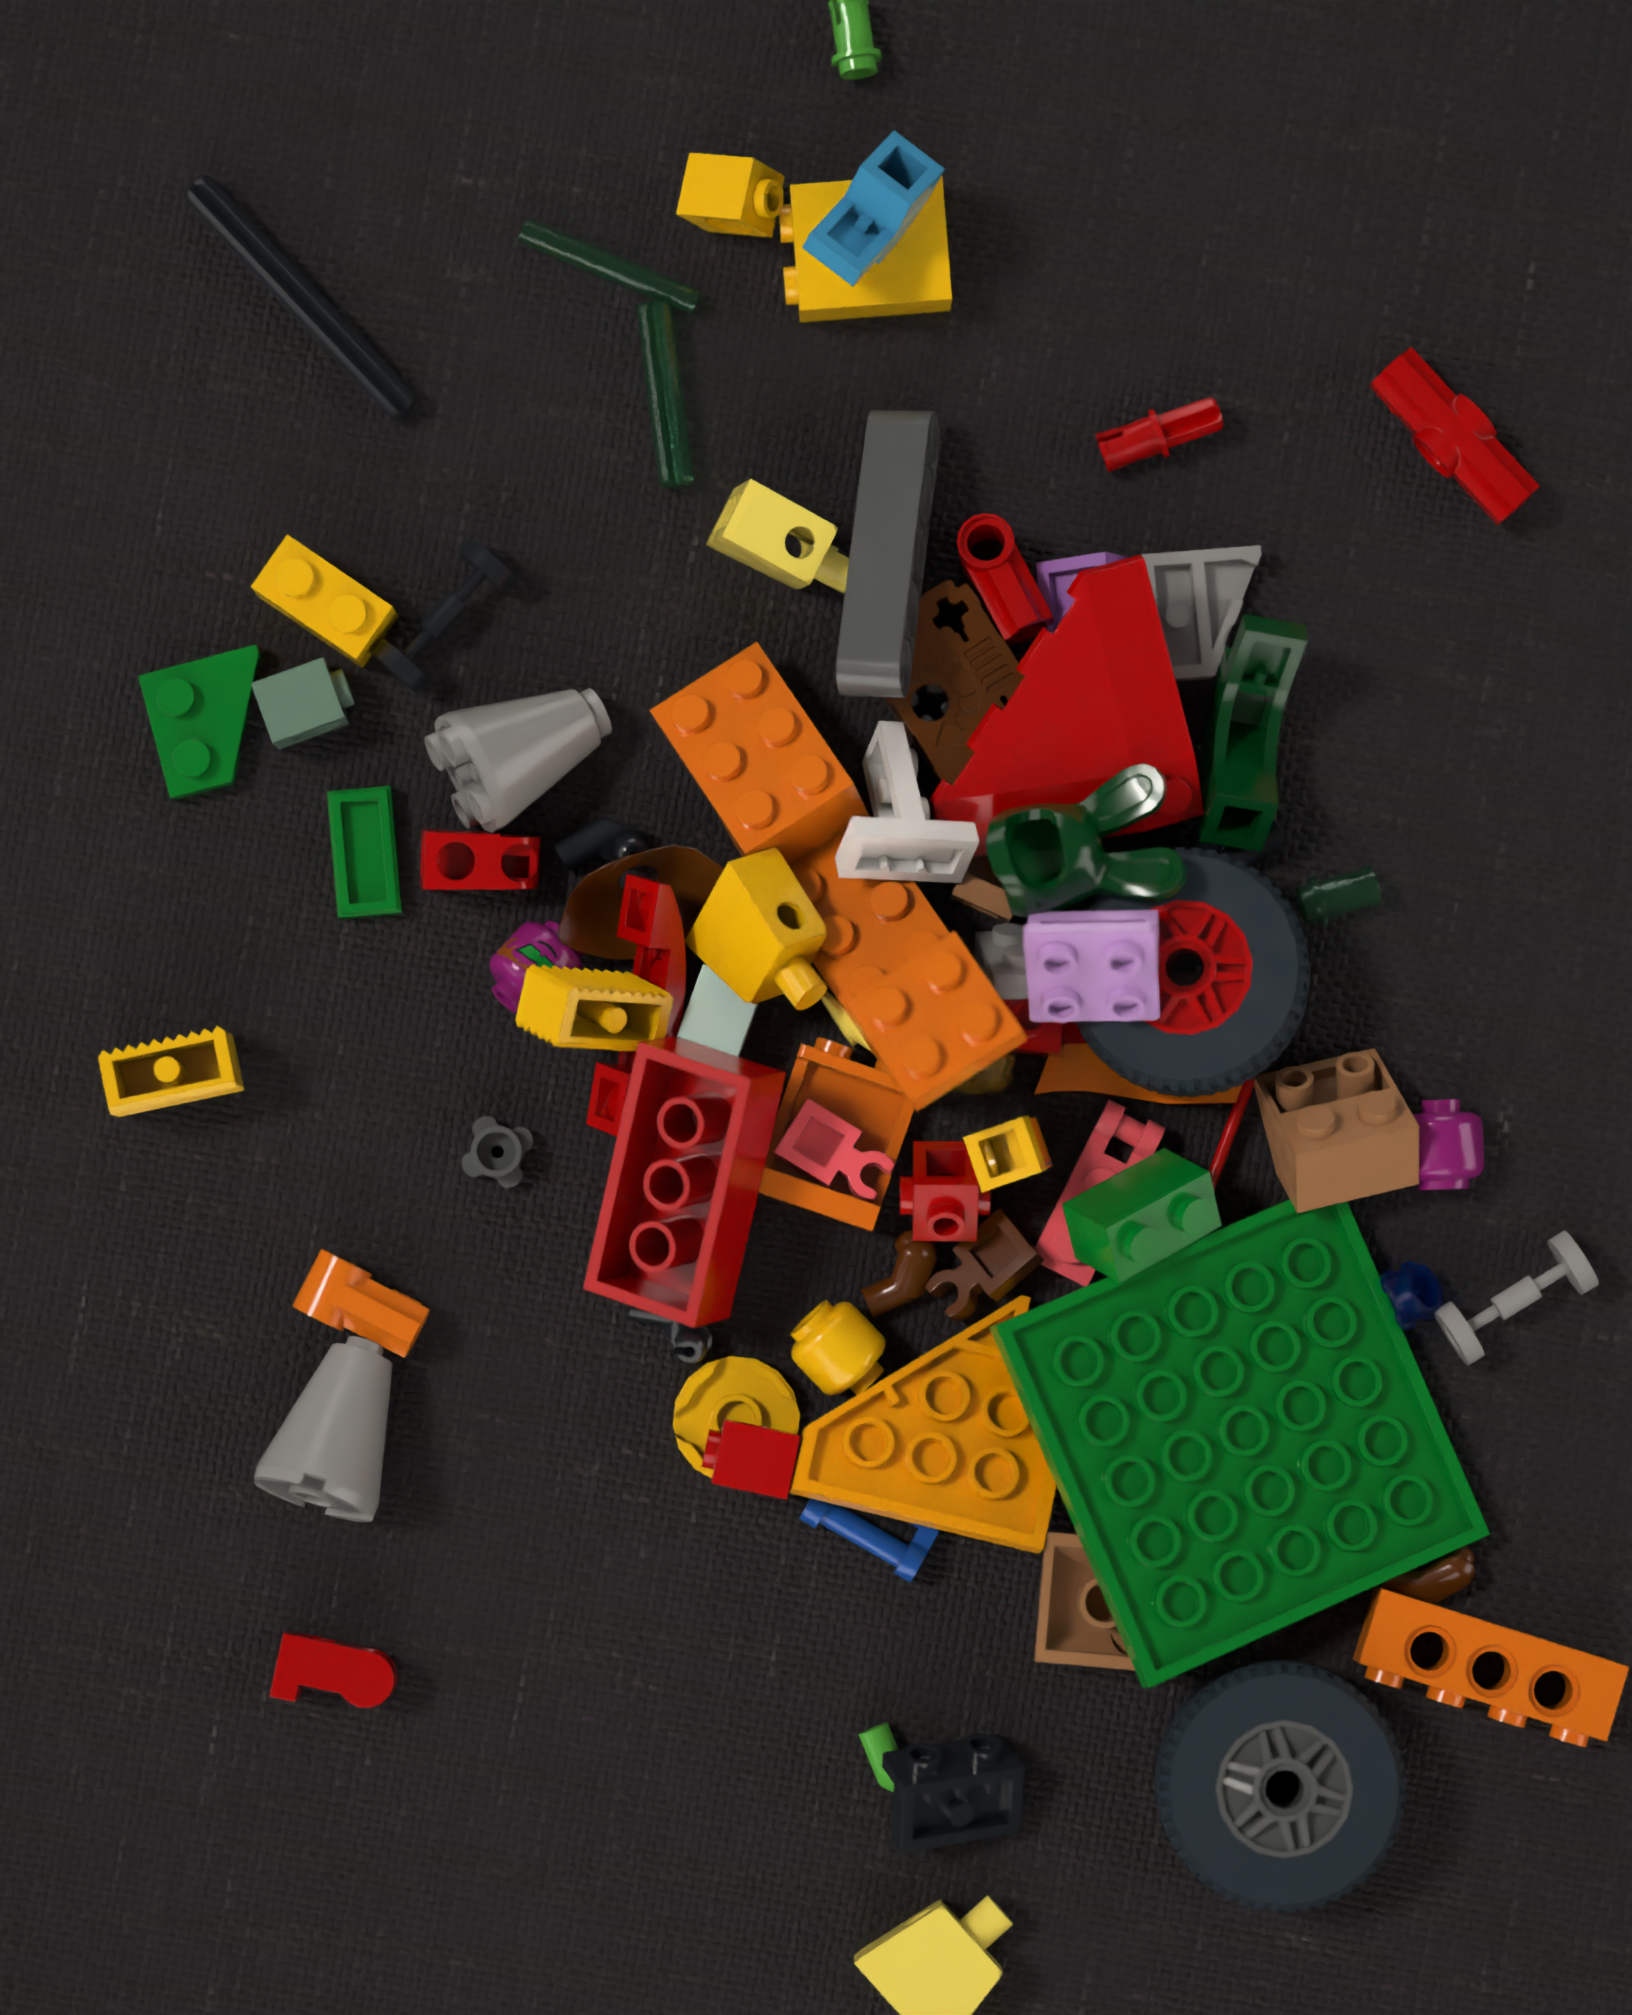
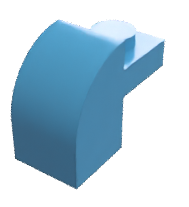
M894 130L859 167L845 196L810 232L802 248L851 286H854L875 262L879 265L901 239L927 202L945 168Z

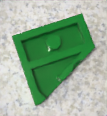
M257 644L138 676L167 789L172 800L226 787L235 783L241 755L239 752L243 732L246 731L251 708L249 704L253 689L251 683L254 682L256 670L259 668L261 653Z

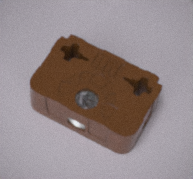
M952 580L940 583L921 597L908 695L905 698L884 697L898 721L904 723L906 734L938 785L942 779L954 784L974 751L966 746V743L992 703L1003 709L1024 678V675L1016 670L1019 664L1003 637L999 636L981 607V602L967 583L960 587H955ZM945 605L950 612L962 609L965 613L960 623L963 633L962 638L959 633H954L949 626H944L940 629L935 626L939 618V607ZM925 691L931 698L941 695L945 699L940 709L942 718L935 721L929 715H923L919 718L914 713L919 704L917 695Z

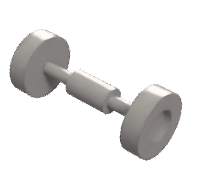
M1564 1230L1547 1241L1558 1265L1534 1280L1528 1275L1490 1299L1492 1306L1466 1321L1451 1301L1434 1311L1435 1318L1442 1331L1467 1366L1485 1356L1483 1348L1474 1334L1476 1330L1499 1316L1504 1321L1542 1297L1540 1290L1561 1277L1566 1276L1581 1295L1599 1285L1597 1276L1589 1261L1568 1232Z

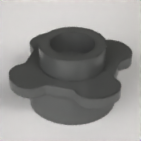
M483 1116L477 1119L472 1126L475 1138L471 1145V1151L462 1157L463 1170L471 1177H478L483 1174L495 1178L505 1188L518 1185L523 1178L520 1166L524 1154L533 1147L534 1143L531 1132L521 1126L515 1129L500 1126L491 1116ZM501 1146L504 1150L503 1156L494 1158L491 1153L492 1148Z

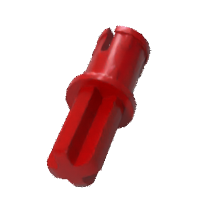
M1208 397L1156 415L1154 408L1147 410L1149 416L1118 428L1115 427L1096 433L1095 436L1109 473L1130 463L1161 453L1163 458H1167L1170 456L1169 448L1220 431L1224 427V421L1217 401L1214 398Z

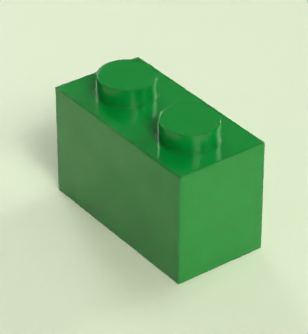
M1165 1148L1062 1204L1075 1258L1118 1283L1125 1281L1222 1226L1210 1172Z

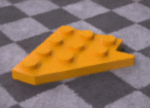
M1019 1296L807 1425L802 1431L789 1493L1039 1554L1044 1548L1057 1485L989 1328L1027 1312L1031 1297Z

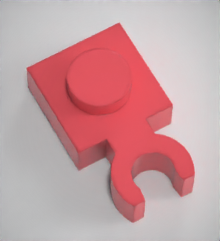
M809 1098L774 1151V1157L825 1188L829 1189L837 1174L847 1179L848 1187L857 1199L869 1203L874 1202L877 1192L862 1182L861 1172L868 1167H876L883 1173L890 1175L895 1166L893 1161L882 1152L866 1151L862 1153L854 1147L861 1138L863 1131Z

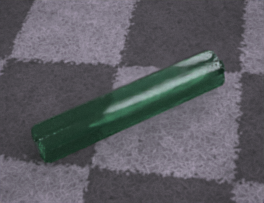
M649 301L638 305L637 317L659 483L663 488L684 487L692 484L693 473L671 307L668 301Z

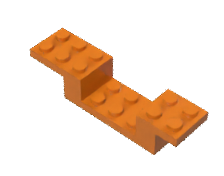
M758 642L750 645L650 709L654 720L718 814L741 856L745 857L776 847L784 857L826 925L827 937L814 957L813 964L895 1087L901 1088L916 1112L1027 1041L1023 1030L955 931L949 933L915 881L839 878L835 856L851 817L870 816L855 784Z

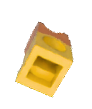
M1029 1115L1022 1116L963 1137L982 1192L1043 1172L1053 1166L1037 1117L1029 1118Z

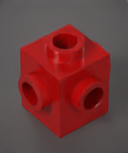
M913 1141V1175L900 1176V1215H912L913 1241H977L978 1215H990L991 1190L981 1191L965 1142Z

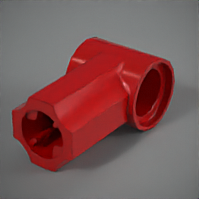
M982 513L972 516L964 522L957 538L962 571L972 581L999 635L1003 637L1008 646L1017 643L1022 644L1036 637L1043 627L1047 628L1055 620L1015 544L1012 528L1003 518L995 514ZM983 540H995L1004 547L998 557L988 561L979 560L970 553L973 546Z

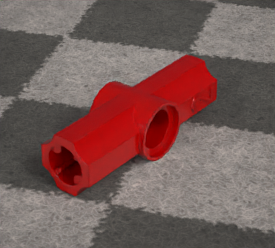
M1412 347L1392 361L1369 385L1376 393L1375 395L1413 433L1412 441L1426 461L1442 476L1446 478L1453 477L1497 526L1517 510L1540 487L1534 478L1516 461V458L1495 438L1497 437V432L1482 410L1463 394L1456 396Z

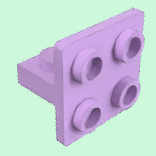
M1158 910L1059 911L1028 915V924L1023 928V943L1031 1021L1059 1023L1073 1021L1128 1022L1157 1020L1160 1018Z

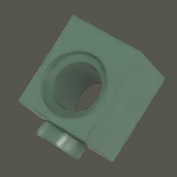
M323 657L251 683L271 741L278 750L350 724L345 708L355 705V701L343 669L331 672L329 664Z

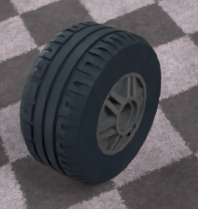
M1285 1659L1250 1661L1247 1664H1239L1234 1666V1668L1219 1672L1220 1674L1216 1677L1212 1676L1205 1684L1196 1688L1194 1693L1190 1697L1188 1696L1183 1705L1174 1713L1175 1717L1171 1722L1169 1721L1166 1733L1160 1742V1751L1157 1753V1765L1154 1774L1156 1777L1154 1785L1157 1808L1165 1832L1174 1849L1188 1868L1216 1893L1218 1892L1223 1897L1236 1901L1243 1906H1251L1253 1909H1265L1272 1912L1284 1910L1285 1913L1295 1912V1910H1310L1312 1906L1318 1908L1326 1905L1327 1902L1336 1901L1344 1893L1348 1895L1358 1884L1364 1883L1367 1880L1365 1877L1369 1873L1373 1874L1378 1868V1864L1386 1858V1851L1388 1848H1392L1395 1835L1398 1834L1401 1827L1399 1824L1400 1818H1403L1404 1815L1403 1806L1406 1801V1793L1404 1792V1787L1406 1786L1404 1761L1401 1760V1751L1396 1743L1393 1731L1388 1726L1389 1724L1375 1705L1357 1688L1341 1677L1305 1662ZM1277 1771H1292L1294 1782L1290 1792L1282 1798H1267L1265 1787L1269 1777Z

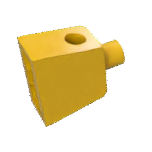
M773 847L729 861L685 939L687 946L746 1003L756 1004L784 994L795 1009L800 1011L815 1004L827 990L825 982L810 965L827 937L826 925L780 851Z

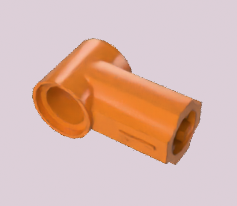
M321 1249L292 1306L343 1332L346 1328L406 1358L419 1336L431 1309L395 1289L392 1290L370 1279L372 1274Z

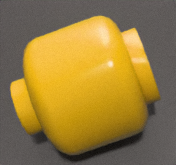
M827 1300L821 1302L798 1323L790 1334L796 1340L791 1350L793 1361L829 1396L838 1395L848 1388L858 1395L865 1391L884 1371V1368L877 1360L884 1352L886 1346L885 1339L850 1302L843 1301L833 1306Z

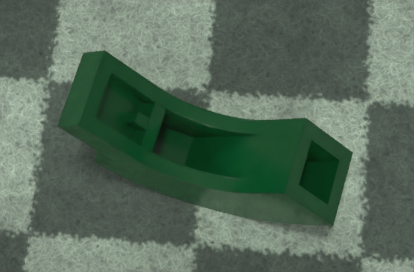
M1243 614L1232 648L1225 647L1209 704L1200 759L1199 785L1204 815L1198 816L1200 842L1262 852L1279 805L1276 780L1278 737L1286 700L1308 641L1306 625Z

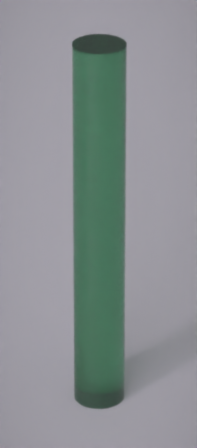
M527 218L521 229L518 242L691 315L694 314L702 295L700 290Z

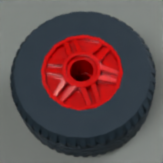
M1180 847L1173 850L1184 861L1187 868L1185 884L1177 894L1156 902L1097 894L1088 896L1083 902L1084 906L1082 909L1078 910H1158L1160 1018L1157 1020L1128 1022L1075 1021V1024L1094 1053L1122 1078L1149 1091H1155L1158 1094L1197 1097L1199 1095H1214L1217 1092L1222 1093L1230 1088L1243 1085V1082L1252 1080L1261 1071L1267 1069L1270 1066L1269 1064L1277 1060L1281 1052L1289 1045L1291 1038L1295 1036L1298 1025L1303 1018L1310 986V965L1301 925L1291 905L1280 890L1272 884V881L1260 874L1253 866L1250 867L1246 862L1232 858L1228 854H1219L1215 850H1201V848L1195 847L1185 850V847ZM1187 959L1196 960L1204 966L1201 978L1192 985L1179 986L1170 980L1174 966L1180 961Z

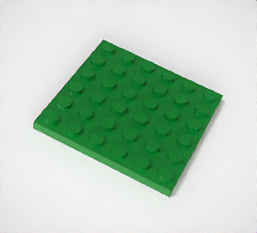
M1290 1199L1201 1237L1121 1283L1106 1277L989 1327L1142 1688H1150L1490 1535L1347 1201L1297 1213Z

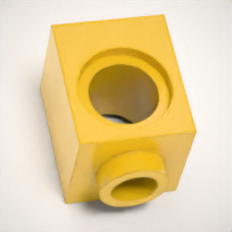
M689 152L676 214L707 232L772 238L776 217L783 206V183L785 176L755 158Z

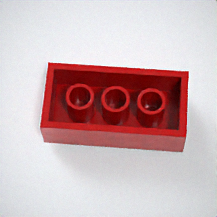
M676 1036L638 1042L583 1289L693 1328L730 1318L786 1072Z

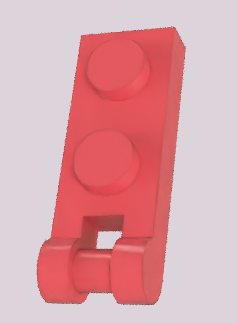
M1108 1099L1035 1245V1248L1045 1259L1040 1264L1041 1266L1083 1287L1088 1286L1095 1269L1075 1258L1062 1204L1154 1154L1166 1127L1150 1119L1144 1124L1124 1114L1126 1107ZM1112 1136L1134 1147L1126 1164L1104 1153Z

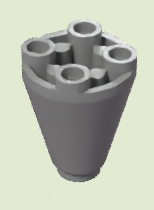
M587 688L578 693L574 689H568L447 712L437 717L434 723L435 732L425 736L424 742L435 767L439 771L447 769L450 779L457 790L456 793L451 795V800L462 824L467 829L479 824L485 831L494 833L507 826L597 749L601 744V738L611 734L612 727L608 713L594 690Z

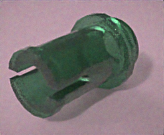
M1370 865L1321 881H1317L1312 876L1306 879V885L1296 888L1297 901L1305 923L1318 922L1321 927L1328 925V918L1372 905H1381L1382 902L1378 881Z

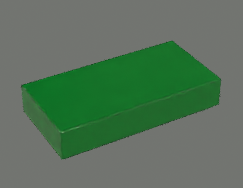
M381 786L327 791L338 918L351 919L403 914L392 787Z

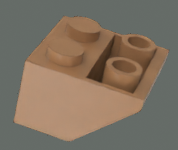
M1375 1048L1350 1052L1342 1056L1304 1065L1290 1066L1254 1077V1088L1275 1171L1297 1213L1419 1184V1125Z

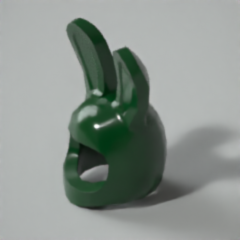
M1147 763L1133 765L1116 774L1082 802L1075 804L1046 803L1020 806L1004 810L990 820L986 837L987 854L993 873L1003 884L1011 914L1028 918L1030 914L1056 912L1074 905L1088 896L1097 894L1155 902L1177 894L1185 884L1187 868L1176 851L1170 848L1157 847L1108 854L1103 851L1101 839L1154 814L1162 806L1166 799L1167 785L1165 776L1161 771Z

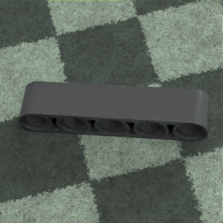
M871 410L868 415L836 661L837 687L841 696L905 698L909 692L939 454L940 431L939 420L935 410Z

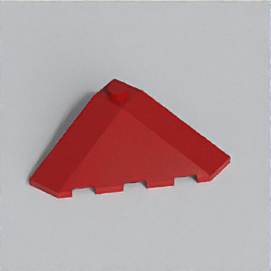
M1143 556L1129 557L1082 570L1078 573L1066 591L1075 601L1055 631L1051 632L1043 627L1021 659L1016 670L1023 674L1024 678L1003 709L992 703L966 743V746L974 751L972 757L954 784L942 779L930 797L933 820L975 822L979 844L973 857L988 855L986 837L990 820L1002 811L1032 804H1075L1082 802L1123 769L1142 763L1157 767L1165 776L1167 785L1166 799L1154 814L1105 837L1145 832L1204 815L1195 754Z

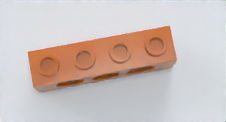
M1378 1586L1374 1587L1353 1656V1660L1367 1666L1364 1678L1398 1689L1402 1688L1404 1678L1429 1685L1426 1694L1427 1698L1462 1709L1466 1697L1490 1704L1488 1717L1521 1728H1525L1528 1717L1552 1724L1549 1733L1550 1737L1585 1748L1589 1736L1607 1742L1629 1670L1628 1666L1432 1603L1410 1598ZM1424 1632H1435L1443 1644L1441 1658L1430 1667L1416 1666L1410 1654L1413 1640ZM1485 1652H1497L1504 1663L1503 1676L1496 1684L1489 1687H1481L1473 1678V1663L1479 1655ZM1549 1671H1558L1565 1681L1564 1696L1558 1703L1552 1706H1541L1534 1695L1535 1683L1542 1674Z

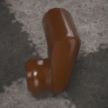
M912 1230L903 1232L896 1239L894 1246L898 1257L892 1276L861 1289L873 1318L920 1298L927 1290L925 1288L926 1284L931 1278L937 1262L936 1247L930 1241H913Z
M1465 1545L1441 1556L1440 1559L1425 1568L1416 1567L1381 1583L1380 1588L1426 1603H1437L1469 1586L1476 1572L1473 1566L1475 1555Z

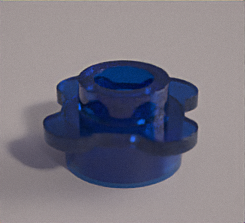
M1407 1261L1401 1265L1400 1271L1395 1272L1389 1269L1381 1274V1287L1388 1295L1395 1312L1396 1322L1401 1328L1411 1330L1416 1327L1417 1320L1422 1319L1428 1322L1435 1318L1434 1313L1441 1307L1443 1295L1437 1277L1428 1267Z

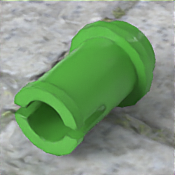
M830 0L828 2L837 52L831 61L832 66L839 69L842 79H862L878 72L877 62L882 59V54L879 49L874 48L868 10L869 0Z

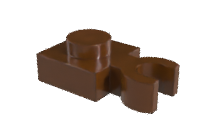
M999 1208L977 1227V1241H961L952 1249L962 1264L955 1270L947 1269L937 1272L929 1279L925 1288L930 1294L940 1298L950 1288L957 1287L958 1297L956 1301L949 1305L944 1312L955 1322H961L975 1311L979 1294L985 1291L989 1297L999 1301L1045 1259L1011 1216Z

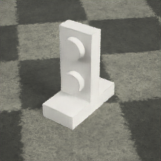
M879 721L862 761L874 817H851L835 856L839 878L961 883L979 844L975 822L929 820V803L925 797H920L917 784V752L915 749L909 748L904 723Z

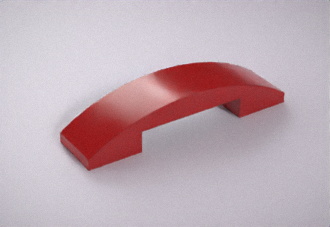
M626 874L616 937L637 943L632 974L671 994L674 1000L665 1037H677L683 1015L686 988L685 940L678 904L671 885L640 875ZM620 1051L618 1064L596 1062L586 1125L617 1137L636 1052Z

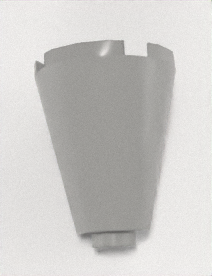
M349 1336L346 1344L334 1343L331 1345L256 1465L253 1477L256 1486L278 1498L304 1508L306 1502L325 1507V1514L356 1522L373 1521L375 1512L379 1507L393 1369L392 1362L382 1357L385 1350L384 1347L368 1339L356 1336Z

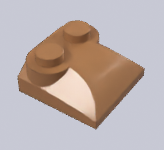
M1047 1532L1043 1549L1034 1661L1135 1670L1078 1535Z

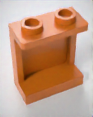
M817 1037L814 1048L805 1044L800 1045L775 1119L758 1193L872 1232L892 1173L888 1175L876 1167H868L861 1172L862 1182L877 1192L874 1202L869 1203L857 1199L851 1193L847 1179L837 1174L829 1189L825 1188L774 1157V1151L809 1098L863 1131L861 1138L854 1147L862 1153L866 1151L882 1152L896 1164L914 1108L901 1088L895 1087L878 1060L874 1068L851 1061L852 1048Z

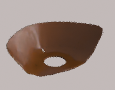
M677 845L655 848L620 858L586 875L571 892L558 928V937L565 946H569L571 949L587 955L614 960H635L637 943L616 937L624 888L619 885V879L626 870L634 866L649 865L658 871L656 881L671 885L679 908L685 940L724 868L695 848Z

